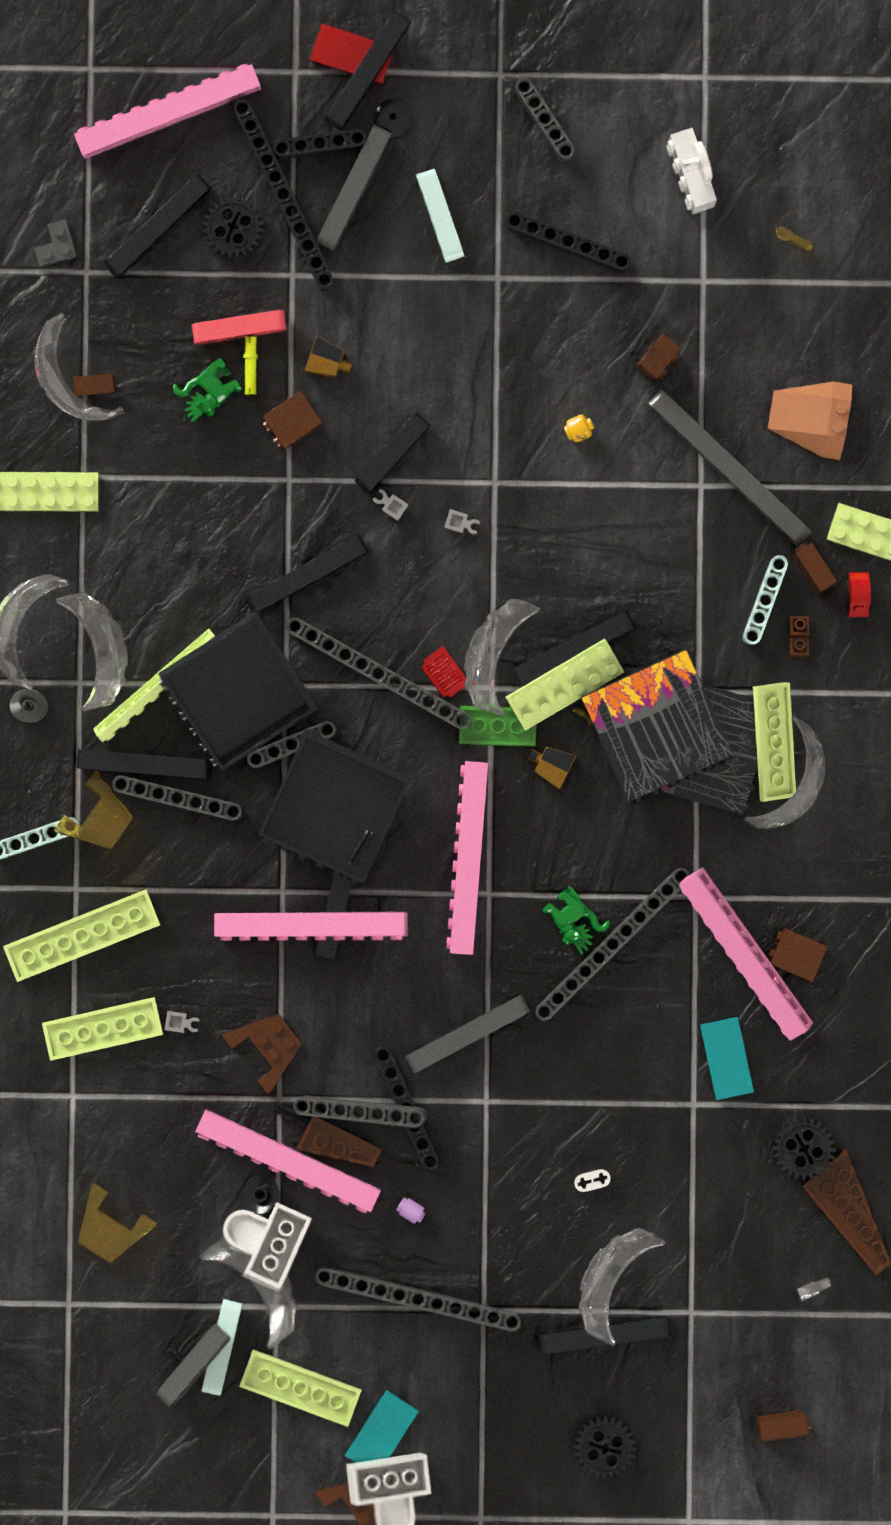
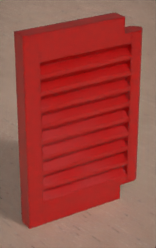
M444 646L423 660L425 664L421 666L422 670L443 698L447 695L452 697L470 684Z

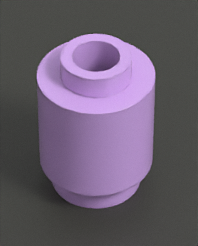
M405 1197L396 1209L400 1216L413 1224L416 1221L420 1223L426 1214L423 1212V1206Z

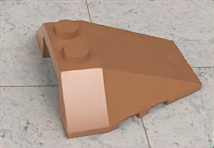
M827 382L774 391L767 429L797 443L799 446L814 452L820 457L840 460L851 407L852 385Z

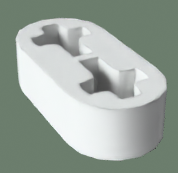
M599 1169L578 1175L575 1178L574 1184L578 1191L587 1192L607 1186L610 1183V1175L606 1170ZM599 1173H602L604 1176L607 1175V1178L604 1179L605 1183L600 1181L594 1182L593 1179L598 1178ZM580 1178H584L586 1181L591 1179L592 1181L586 1184V1188H582L581 1185L578 1186Z

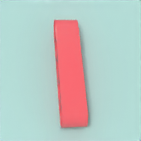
M284 310L192 324L194 344H206L287 330Z

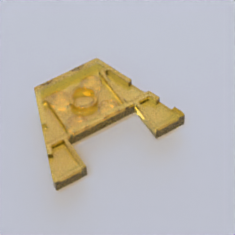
M95 771L85 786L99 795L101 799L82 826L64 815L54 831L112 849L133 816L119 798H116L112 793L109 785L105 784L100 777L101 775Z
M93 1183L78 1243L111 1263L150 1231L157 1222L142 1214L132 1230L128 1229L98 1210L108 1191Z

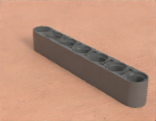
M376 125L373 126L317 238V243L333 251L335 250L389 143L392 133Z
M117 776L112 782L113 789L122 794L236 821L240 819L243 812L240 805L126 776ZM120 779H124L127 783L126 788L123 790L117 788V782ZM138 784L145 786L143 794L136 793L135 788ZM158 788L164 791V796L161 799H156L154 796V791ZM181 793L183 796L182 802L174 803L173 795ZM195 797L201 799V806L199 808H193L191 805V801ZM213 802H218L220 805V809L216 813L210 811V805ZM237 807L239 810L238 815L230 817L228 814L229 808Z
M521 994L406 1055L405 1058L413 1073H416L531 1012Z
M309 1095L298 1098L293 1105L294 1111L304 1116L406 1127H418L427 1119L426 1111L420 1107ZM301 1101H305L307 1103V1110L301 1108ZM319 1103L326 1105V1112L319 1109ZM338 1105L344 1106V1114L338 1111ZM357 1107L363 1108V1116L357 1114ZM375 1109H380L383 1112L382 1118L376 1116ZM394 1111H399L402 1114L401 1120L394 1117ZM413 1113H418L421 1116L420 1122L413 1119Z

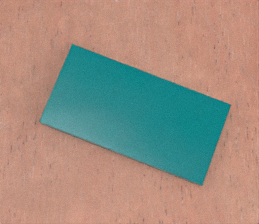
M738 1017L700 1024L716 1100L753 1093L754 1090Z
M386 1389L345 1456L355 1463L389 1458L419 1410Z

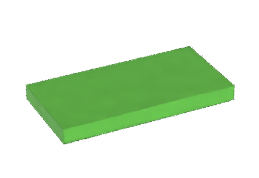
M460 706V710L470 716L471 725L465 730L459 729V744L536 747V725L525 731L511 707ZM460 716V726H465L468 719L466 716Z

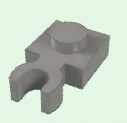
M380 489L379 493L383 495V499L377 500L373 498V501L376 504L385 505L382 511L398 521L409 505L394 494L388 498L386 492Z
M450 509L444 528L462 534L465 528L469 533L475 535L477 531L472 530L471 525H479L480 521L476 519L468 521V514Z
M167 1011L165 1030L184 1033L185 1028H188L191 1032H197L198 1029L193 1028L191 1023L193 1021L199 1022L200 1019L197 1017L186 1019V1013Z

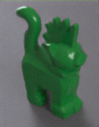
M221 358L212 363L199 376L187 382L183 390H180L177 384L173 385V393L177 397L183 398L189 395L196 386H200L207 393L204 397L196 392L197 397L191 396V399L194 401L186 402V405H190V407L186 408L185 412L191 411L187 417L194 416L191 420L192 422H195L202 414H206L208 417L213 416L215 408L220 407V404L232 392L242 390L236 380L225 385L220 381L221 378H228L231 375L228 369L225 368L226 365Z
M569 886L557 896L560 901L566 903L567 906L560 911L549 903L542 911L552 916L554 923L560 929L559 933L563 934V943L566 945L574 943L580 954L583 955L582 948L588 951L585 943L592 946V943L586 938H593V936L586 934L590 931V929H584L586 924L576 927L574 923L586 917L596 932L604 933L609 930L610 921L600 925L596 914L581 901L579 895Z

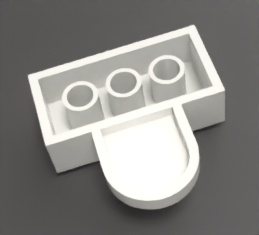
M693 128L671 134L666 147L669 156H673L674 163H672L674 172L680 176V181H678L681 192L686 194L685 204L687 210H691L692 214L713 208L717 199L711 184L712 170L702 142H697Z
M279 1203L275 1204L269 1219L247 1210H239L232 1213L224 1223L223 1234L230 1246L252 1256L243 1277L278 1292L312 1218Z
M415 1453L346 1464L351 1504L359 1506L373 1503L376 1525H414L413 1497L431 1494L426 1454Z

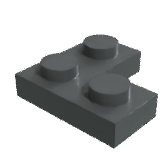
M66 219L47 224L52 243L34 248L39 266L43 267L77 257Z

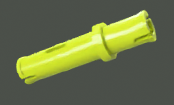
M245 337V354H243L245 359L244 395H257V337Z

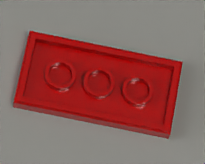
M322 24L310 61L353 75L374 43V40ZM392 55L374 82L383 84Z

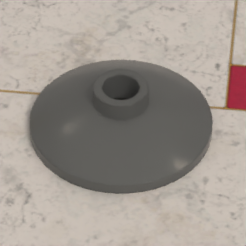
M24 689L12 696L10 710L18 720L33 723L45 717L48 711V702L40 692Z

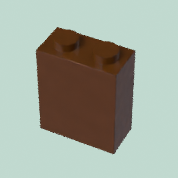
M301 391L263 416L265 421L262 423L268 432L272 430L276 436L273 440L279 448L283 447L284 450L323 425Z
M805 542L794 550L793 559L817 595L837 582L813 543L807 545Z
M783 928L782 931L779 930L775 938L777 942L775 949L771 948L767 957L770 963L782 970L813 982L827 946L786 928Z
M802 1410L756 1416L758 1433L762 1441L808 1435V1430L811 1429L810 1418Z

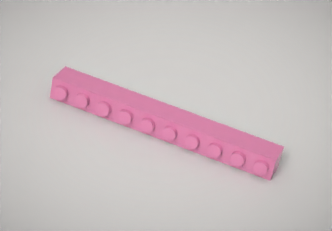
M252 64L240 65L233 72L225 71L219 74L220 77L215 79L207 78L200 85L187 86L180 93H169L162 100H151L148 102L149 105L144 107L136 106L129 113H118L113 116V119L98 121L91 128L83 127L78 129V133L74 135L83 158L86 159L261 90Z
M465 761V765H461L460 776L464 777L463 784H459V796H462V803H458L457 815H461L460 823L456 822L455 834H459V842L455 841L454 853H458L457 861H453L452 871L456 872V880H452L451 891H454L455 894L454 899H450L449 909L453 911V918H449L448 930H452L451 938L447 937L446 949H450V953L473 955L488 763Z
M702 867L685 877L679 884L682 893L688 897L693 908L701 915L704 924L710 928L715 939L725 949L727 956L735 963L737 970L743 974L749 987L755 991L759 1001L769 1011L771 1018L780 1026L781 1032L787 1036L789 1041L807 1032L813 1024L812 1020Z
M214 913V936L220 937L221 941H231L232 937H239V940H250V937H258V940H269V937H277V940H288V937H296V940H307V936H314V940H326V936H333V940H345V936H352V940H364V936H372V940H383V936H391V940H402V936H408V913Z
M207 1109L204 1111L195 1131L199 1133L198 1137L207 1141L211 1138L216 1141V1145L224 1149L228 1146L234 1149L233 1153L243 1157L245 1154L252 1157L251 1161L261 1165L263 1162L269 1165L268 1169L279 1173V1170L287 1173L286 1177L296 1181L298 1178L304 1181L303 1185L314 1189V1187L322 1189L321 1193L331 1197L335 1195L339 1197L338 1201L346 1205L352 1203L356 1205L355 1209L363 1213L372 1211L381 1189Z

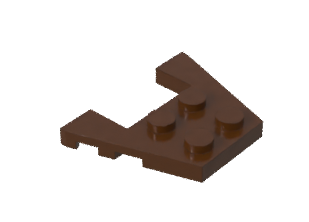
M279 1014L222 1035L232 1049L249 1037L273 1067V1069L257 1080L267 1094L272 1091L302 1045Z
M348 1483L315 1491L324 1508L342 1497L359 1525H376L374 1504L359 1506L351 1504Z

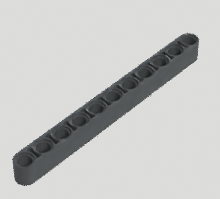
M660 390L647 403L662 420L792 543L799 547L812 533L811 530L664 391Z
M291 618L287 622V630L293 636L460 730H465L471 725V718L466 712L299 618ZM294 622H299L301 625L300 630L297 632L291 630V625ZM315 631L317 633L315 641L308 640L309 632ZM326 641H333L334 648L327 651L324 649ZM342 651H350L351 656L348 660L341 659ZM361 659L367 661V667L363 670L357 667V663ZM376 669L384 671V676L381 679L374 677ZM398 678L401 681V685L394 689L390 685L391 680ZM414 687L417 689L416 697H408L407 691L409 688ZM432 697L434 705L426 707L424 705L425 698ZM444 706H448L451 709V714L447 717L442 716L440 713L441 708ZM460 716L467 717L468 722L465 726L457 724V719Z
M675 869L536 1007L535 1013L540 1020H549L681 890L679 886L681 882H678L675 876L679 871H683L686 877L690 874L686 869ZM664 885L672 887V893L668 896L662 893ZM651 898L658 900L659 905L656 909H651L648 906V901ZM637 912H643L645 915V919L641 923L636 922L634 918ZM624 925H628L631 928V934L628 936H623L621 933V928ZM610 939H615L618 942V946L614 950L607 947V942ZM597 952H601L604 955V960L601 963H596L593 959L594 954ZM582 966L590 968V974L586 977L580 974ZM570 979H574L577 982V987L574 990H568L566 987V982ZM555 993L563 995V1001L559 1004L554 1003L552 1000ZM543 1006L549 1008L550 1012L547 1017L539 1015V1009Z
M327 1266L320 1267L316 1273V1281L322 1286L508 1331H515L521 1325L519 1315L513 1311ZM320 1272H328L330 1278L327 1281L321 1280L319 1277ZM346 1276L349 1282L347 1285H340L338 1278ZM364 1280L367 1283V1288L364 1290L358 1289L357 1282ZM376 1286H385L386 1292L378 1294L375 1291ZM396 1290H403L405 1296L402 1299H397L394 1296ZM421 1294L424 1300L421 1303H415L413 1296ZM433 1299H440L443 1303L442 1306L439 1308L433 1307L431 1304ZM453 1303H458L461 1305V1310L454 1313L451 1311L450 1306ZM471 1308H478L480 1314L477 1317L470 1316L469 1310ZM491 1312H496L499 1318L492 1322L488 1319V1315ZM509 1317L517 1319L515 1326L507 1324L506 1321Z

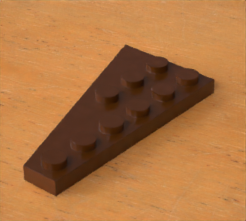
M844 1149L835 1157V1160L830 1161L831 1167L825 1166L827 1173L821 1170L819 1171L820 1178L815 1174L813 1175V1180L809 1179L801 1186L873 1273L878 1275L891 1262L848 1152Z

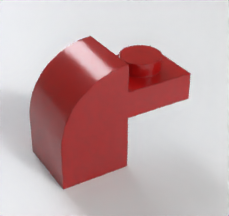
M869 572L849 573V617H868L871 603Z

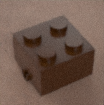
M661 334L643 352V356L634 367L651 381L659 380L668 371L666 366L674 363L679 357L678 351L681 348L664 334Z

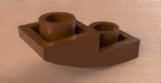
M114 373L73 377L75 396L116 392Z
M790 616L789 657H809V616Z

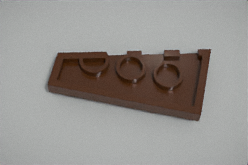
M313 1116L296 1150L372 1167L382 1150L319 1117Z

